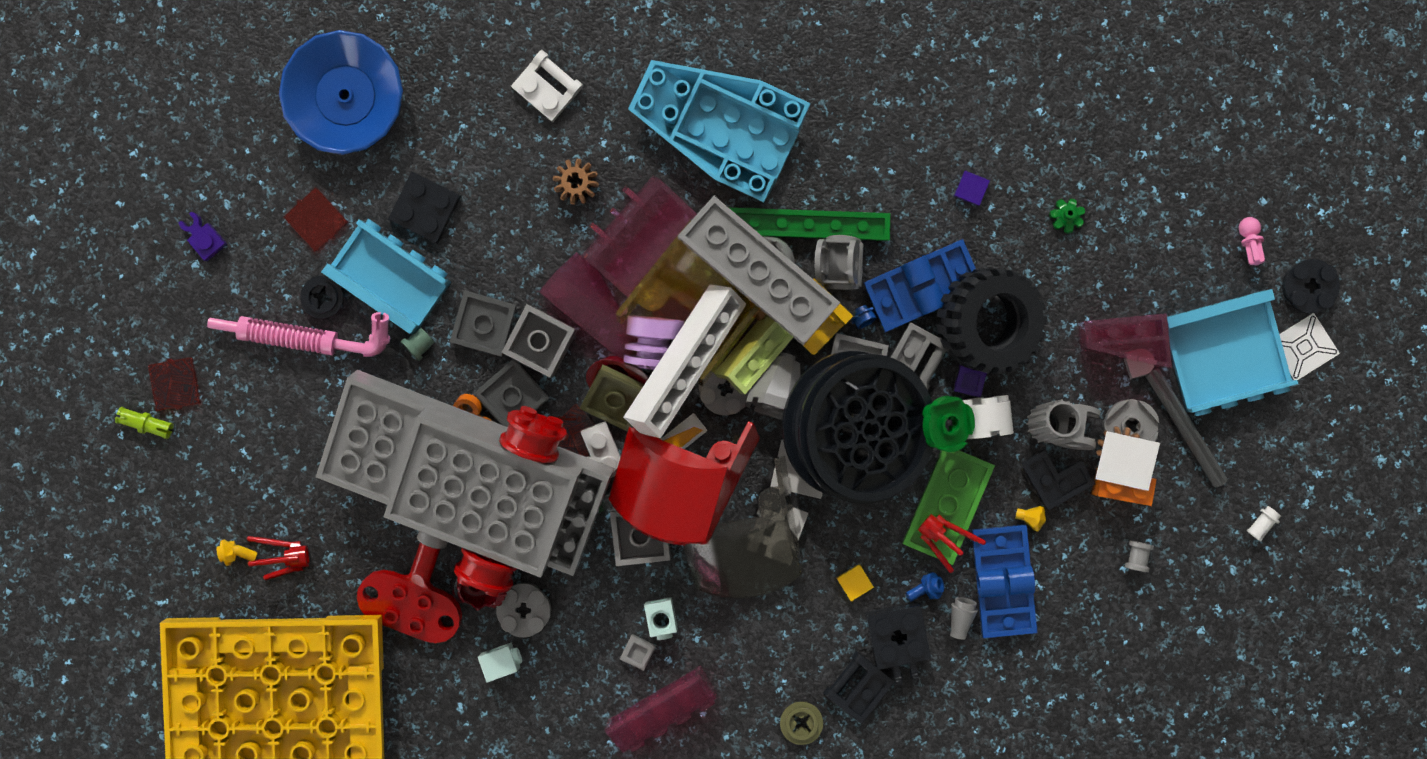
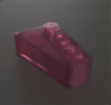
M1167 313L1078 322L1080 347L1082 350L1161 368H1172Z

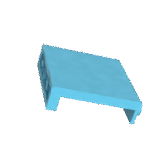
M1272 289L1160 319L1186 412H1195V416L1205 415L1212 412L1211 407L1221 405L1222 409L1238 405L1237 400L1247 398L1248 402L1264 398L1263 393L1273 391L1274 395L1291 391L1289 386L1298 384L1297 380L1291 379L1270 302L1275 300Z

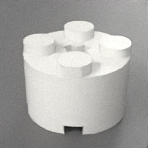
M1008 395L962 400L972 408L975 417L974 432L972 435H968L967 439L986 438L999 433L1000 436L1014 433L1011 403Z

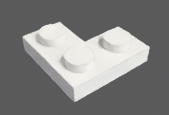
M604 421L582 430L581 435L590 454L587 458L613 467L612 477H614L621 456L607 422Z

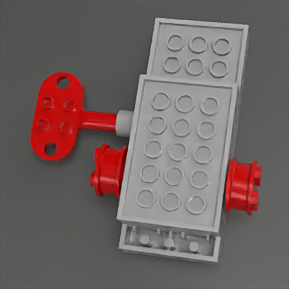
M356 370L347 377L316 478L386 504L384 518L419 531L417 539L420 544L410 573L402 575L389 570L372 572L360 584L357 591V602L364 615H382L383 626L422 641L436 644L445 642L453 637L462 621V611L456 599L449 593L434 587L430 582L439 552L447 547L448 542L462 547V560L456 563L454 569L458 577V583L463 586H472L483 590L489 596L498 597L500 593L511 590L513 586V579L511 577L513 571L517 569L541 578L548 566L574 576L614 468L558 447L559 442L565 439L567 435V430L562 426L563 421L557 417H546L538 414L531 407L521 406L520 410L508 412L507 421L509 425L506 427ZM366 587H374L378 592V597L368 596ZM445 615L451 617L454 625L450 627L445 626L441 622V617Z

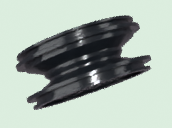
M843 351L831 354L810 366L797 380L787 398L782 418V435L787 457L796 473L817 491L857 504H871L887 500L910 486L922 473L930 459L933 448L928 446L924 436L923 410L926 405L932 404V399L918 375L907 365L894 358L861 351ZM877 397V404L873 408V400ZM852 402V410L848 413L847 407ZM892 417V426L888 428V422ZM842 428V429H843V436H842L841 439L839 440V439H838V432H839V430ZM883 444V451L879 455V447ZM858 449L859 455L857 459L854 460V453Z

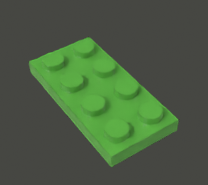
M960 450L956 452L941 451L902 544L937 558L928 544L920 538L922 534L918 531V528L932 514L935 517L940 515L945 520L968 531L995 465ZM943 526L946 529L944 535L960 548L965 536ZM932 539L949 564L953 565L958 554L940 539L937 542Z

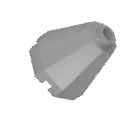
M780 353V356L776 357L750 389L745 406L750 408L752 403L755 405V412L782 420L787 398L793 386L800 378V363L795 361L796 357L791 354Z

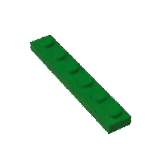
M728 207L762 237L826 239V237L832 235H848L857 237L860 240H890L891 213Z

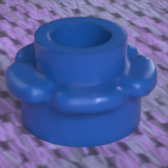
M866 305L857 308L852 313L854 316L851 319L852 324H855L858 329L872 324L877 319L873 313L875 309L873 307L867 308Z

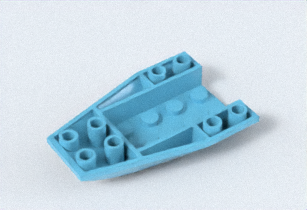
M651 60L628 110L714 180L764 203L793 148L811 103L761 80Z

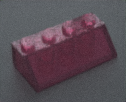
M700 665L608 719L605 732L622 752L628 749L634 752L645 744L644 740L652 735L655 739L668 731L667 727L675 722L677 725H680L692 717L690 713L697 709L704 711L714 705L715 702L713 700L717 698V692Z

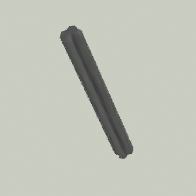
M1153 369L1146 375L1148 382L1214 487L1224 485L1228 481L1224 472L1160 369Z

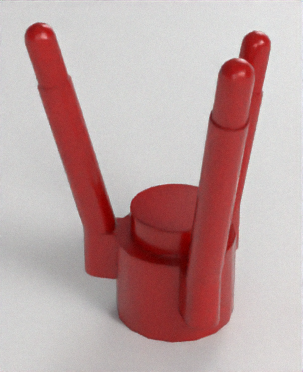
M930 514L918 528V531L922 534L920 538L928 544L949 573H953L954 569L932 539L935 542L940 539L960 556L964 553L944 535L946 529L943 526L981 545L986 544L984 539L945 520L942 516L938 515L935 517Z
M247 537V541L289 548V550L284 551V557L248 562V566L285 563V566H290L264 575V580L294 571H303V567L309 566L307 545L301 546V541L288 542L262 537Z

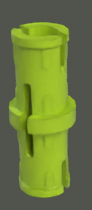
M120 407L117 411V415H120V417H115V422L118 424L136 428L139 433L144 434L148 432L164 437V439H169L172 431H169V429L174 427L173 423L153 418L150 413L144 412L141 414L125 407Z

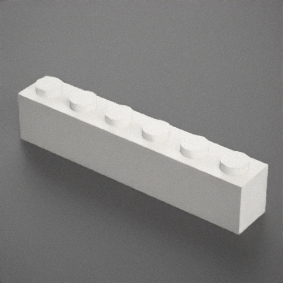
M708 286L623 418L639 433L657 438L662 437L741 314L746 303L731 287Z

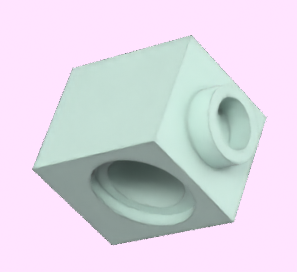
M672 597L645 602L644 607L650 637L656 636L657 640L672 638V633H676L678 630ZM658 613H664L668 616L669 623L665 626H659L655 623L654 616Z
M512 642L482 652L478 656L486 682L517 672L520 669V663H522L520 651L517 647H513Z

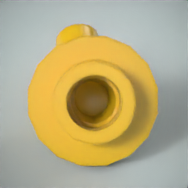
M224 539L221 540L220 546H217L218 559L220 562H224L226 566L231 565L235 561L236 556L249 561H254L257 556V552L236 545L235 541Z

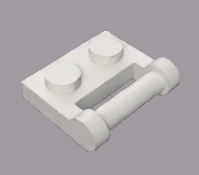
M541 50L511 87L551 122H554L579 93L583 84L577 79L574 81L548 58L549 55ZM540 67H543L567 88L564 95L536 73Z

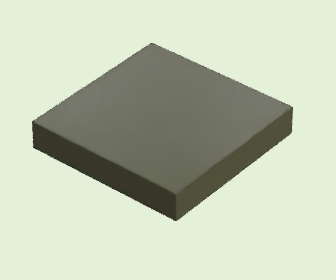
M602 365L582 401L580 409L628 432L629 427L632 425L623 417L645 384Z

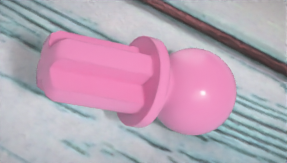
M1244 218L1238 228L1240 234L1245 237L1241 241L1242 246L1246 249L1248 263L1255 266L1265 262L1262 247L1264 238L1263 236H1257L1261 231V224L1256 218Z

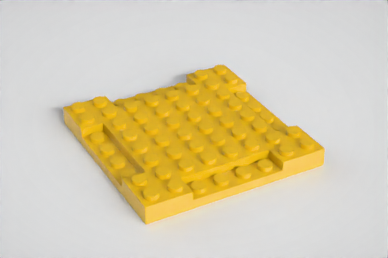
M382 615L221 620L220 617L166 618L160 622L165 759H384Z

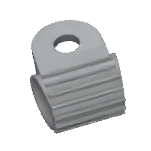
M832 235L826 237V239H819L815 250L816 281L823 285L825 289H859L862 283L863 243L861 240L848 235Z
M1061 399L1036 406V409H1032L1031 414L1027 416L1029 420L1026 425L1029 427L1028 432L1031 433L1032 438H1035L1038 442H1044V444L1052 443L1055 446L1069 449L1094 450L1096 448L1095 439L1084 437L1087 419L1099 418L1101 411L1095 407L1072 404L1070 401L1065 402ZM1050 413L1054 416L1056 421L1055 430L1050 425ZM1069 417L1075 418L1076 424L1074 429L1067 433Z

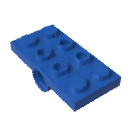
M962 239L868 280L863 285L884 332H887L942 308L944 303L941 302L944 294L950 293L948 287L953 281L961 282L959 277L966 272L972 273L973 269L976 268Z
M1027 525L972 529V534L986 541L985 545H981L972 540L982 637L992 638L1037 633L1034 604L1035 578L1030 563Z

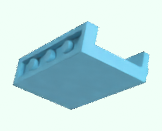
M358 219L356 222L358 226L332 264L327 263L321 273L377 312H381L382 315L383 313L388 314L390 321L409 334H413L419 330L450 285L451 281L446 279L448 273L436 265L430 268L423 263L426 258L412 249L410 253L402 248L404 243L390 234L387 238L379 231L382 227L372 220L368 219L364 222Z

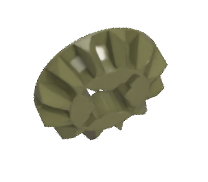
M795 701L785 708L780 717L781 731L785 738L794 744L806 745L812 743L822 732V715L816 706L807 701ZM809 714L806 723L810 730L801 726L793 731L797 724L793 715L802 719Z

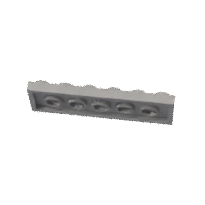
M715 196L709 200L678 235V239L803 346L840 304L836 298Z

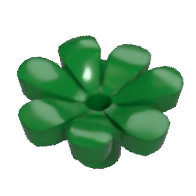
M1060 199L1056 201L1058 209L1049 212L1050 218L1056 219L1053 223V227L1056 230L1064 227V232L1071 234L1074 225L1078 228L1083 226L1084 221L1080 216L1085 214L1084 207L1077 208V201L1075 199H1069L1067 204L1064 200Z

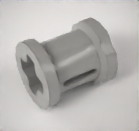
M1129 541L1131 550L1129 560L1125 563L1124 567L1149 572L1150 568L1147 565L1150 550L1154 549V545Z

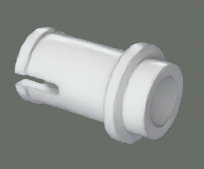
M1269 506L1265 510H1260L1262 514L1247 529V532L1260 542L1275 523H1280L1278 519L1281 515Z

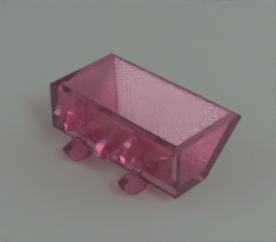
M652 176L637 194L624 186L622 191L631 201L620 213L614 208L611 209L610 213L616 218L604 231L593 222L589 225L599 236L581 255L628 298L679 243L678 235L697 215L678 195L655 176Z

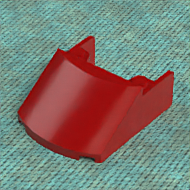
M748 421L737 444L729 441H718L711 447L706 458L660 440L657 437L641 434L634 427H629L609 501L628 524L653 539L684 546L696 543L701 545L708 544L759 441V435L754 423Z

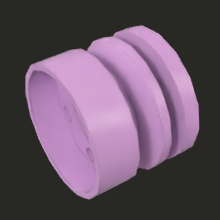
M628 316L626 334L638 337V342L625 344V349L634 350L637 353L636 355H624V362L635 365L638 368L654 370L669 348L670 340L675 339L684 325V321L647 316Z

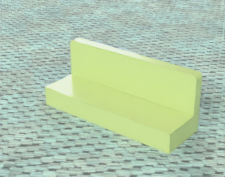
M767 315L765 319L757 321L714 374L718 378L727 379L740 394H746L792 340L793 336Z

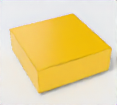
M860 564L836 577L850 601L874 588Z

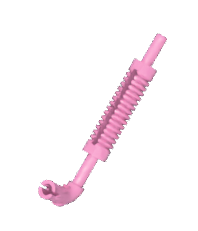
M381 312L372 314V334L369 335V341L365 343L338 339V333L333 331L303 328V326L298 327V325L293 326L292 324L288 325L278 322L273 323V321L268 322V320L263 321L262 319L253 320V318L241 316L238 322L209 318L207 327L211 329L235 332L237 340L261 344L266 343V345L271 344L272 346L276 345L286 348L291 347V349L296 348V350L301 349L308 352L311 350V352L316 351V353H320L321 351V354L332 356L336 350L360 353L363 354V357H373L380 354L390 342V336L388 335L389 316L383 313V320H381Z

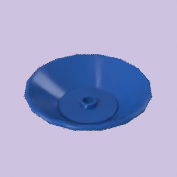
M343 30L315 35L298 47L283 69L279 89L284 118L297 137L318 151L341 155L366 150L385 137L399 116L403 95L398 66L386 49L364 34ZM344 91L349 92V97L346 100L341 98V94Z

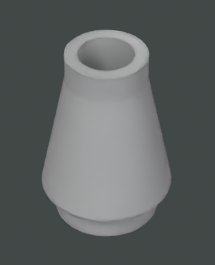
M963 597L955 598V603L951 604L950 636L956 639H966L970 626L978 612L975 601Z

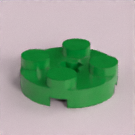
M953 396L939 397L932 404L924 407L923 432L928 446L945 452H956L964 448L967 444L965 441L968 435H972L975 428V417L972 408L965 404L962 399ZM947 419L952 420L953 422L952 425L949 426V431H947V428L945 427Z

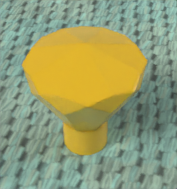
M1042 506L1028 510L1018 508L1015 519L1023 520L1034 531L1039 532L1046 521L1045 509Z

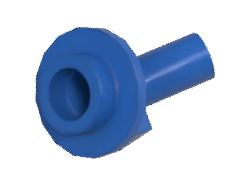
M932 572L924 575L921 579L922 583L905 594L910 602L924 594H927L929 599H939L944 592V582L941 577Z

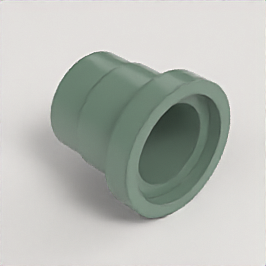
M422 328L413 333L407 340L404 338L400 341L418 361L423 358L421 355L435 343Z

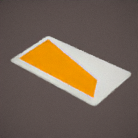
M693 413L660 440L685 449L706 433L707 429Z

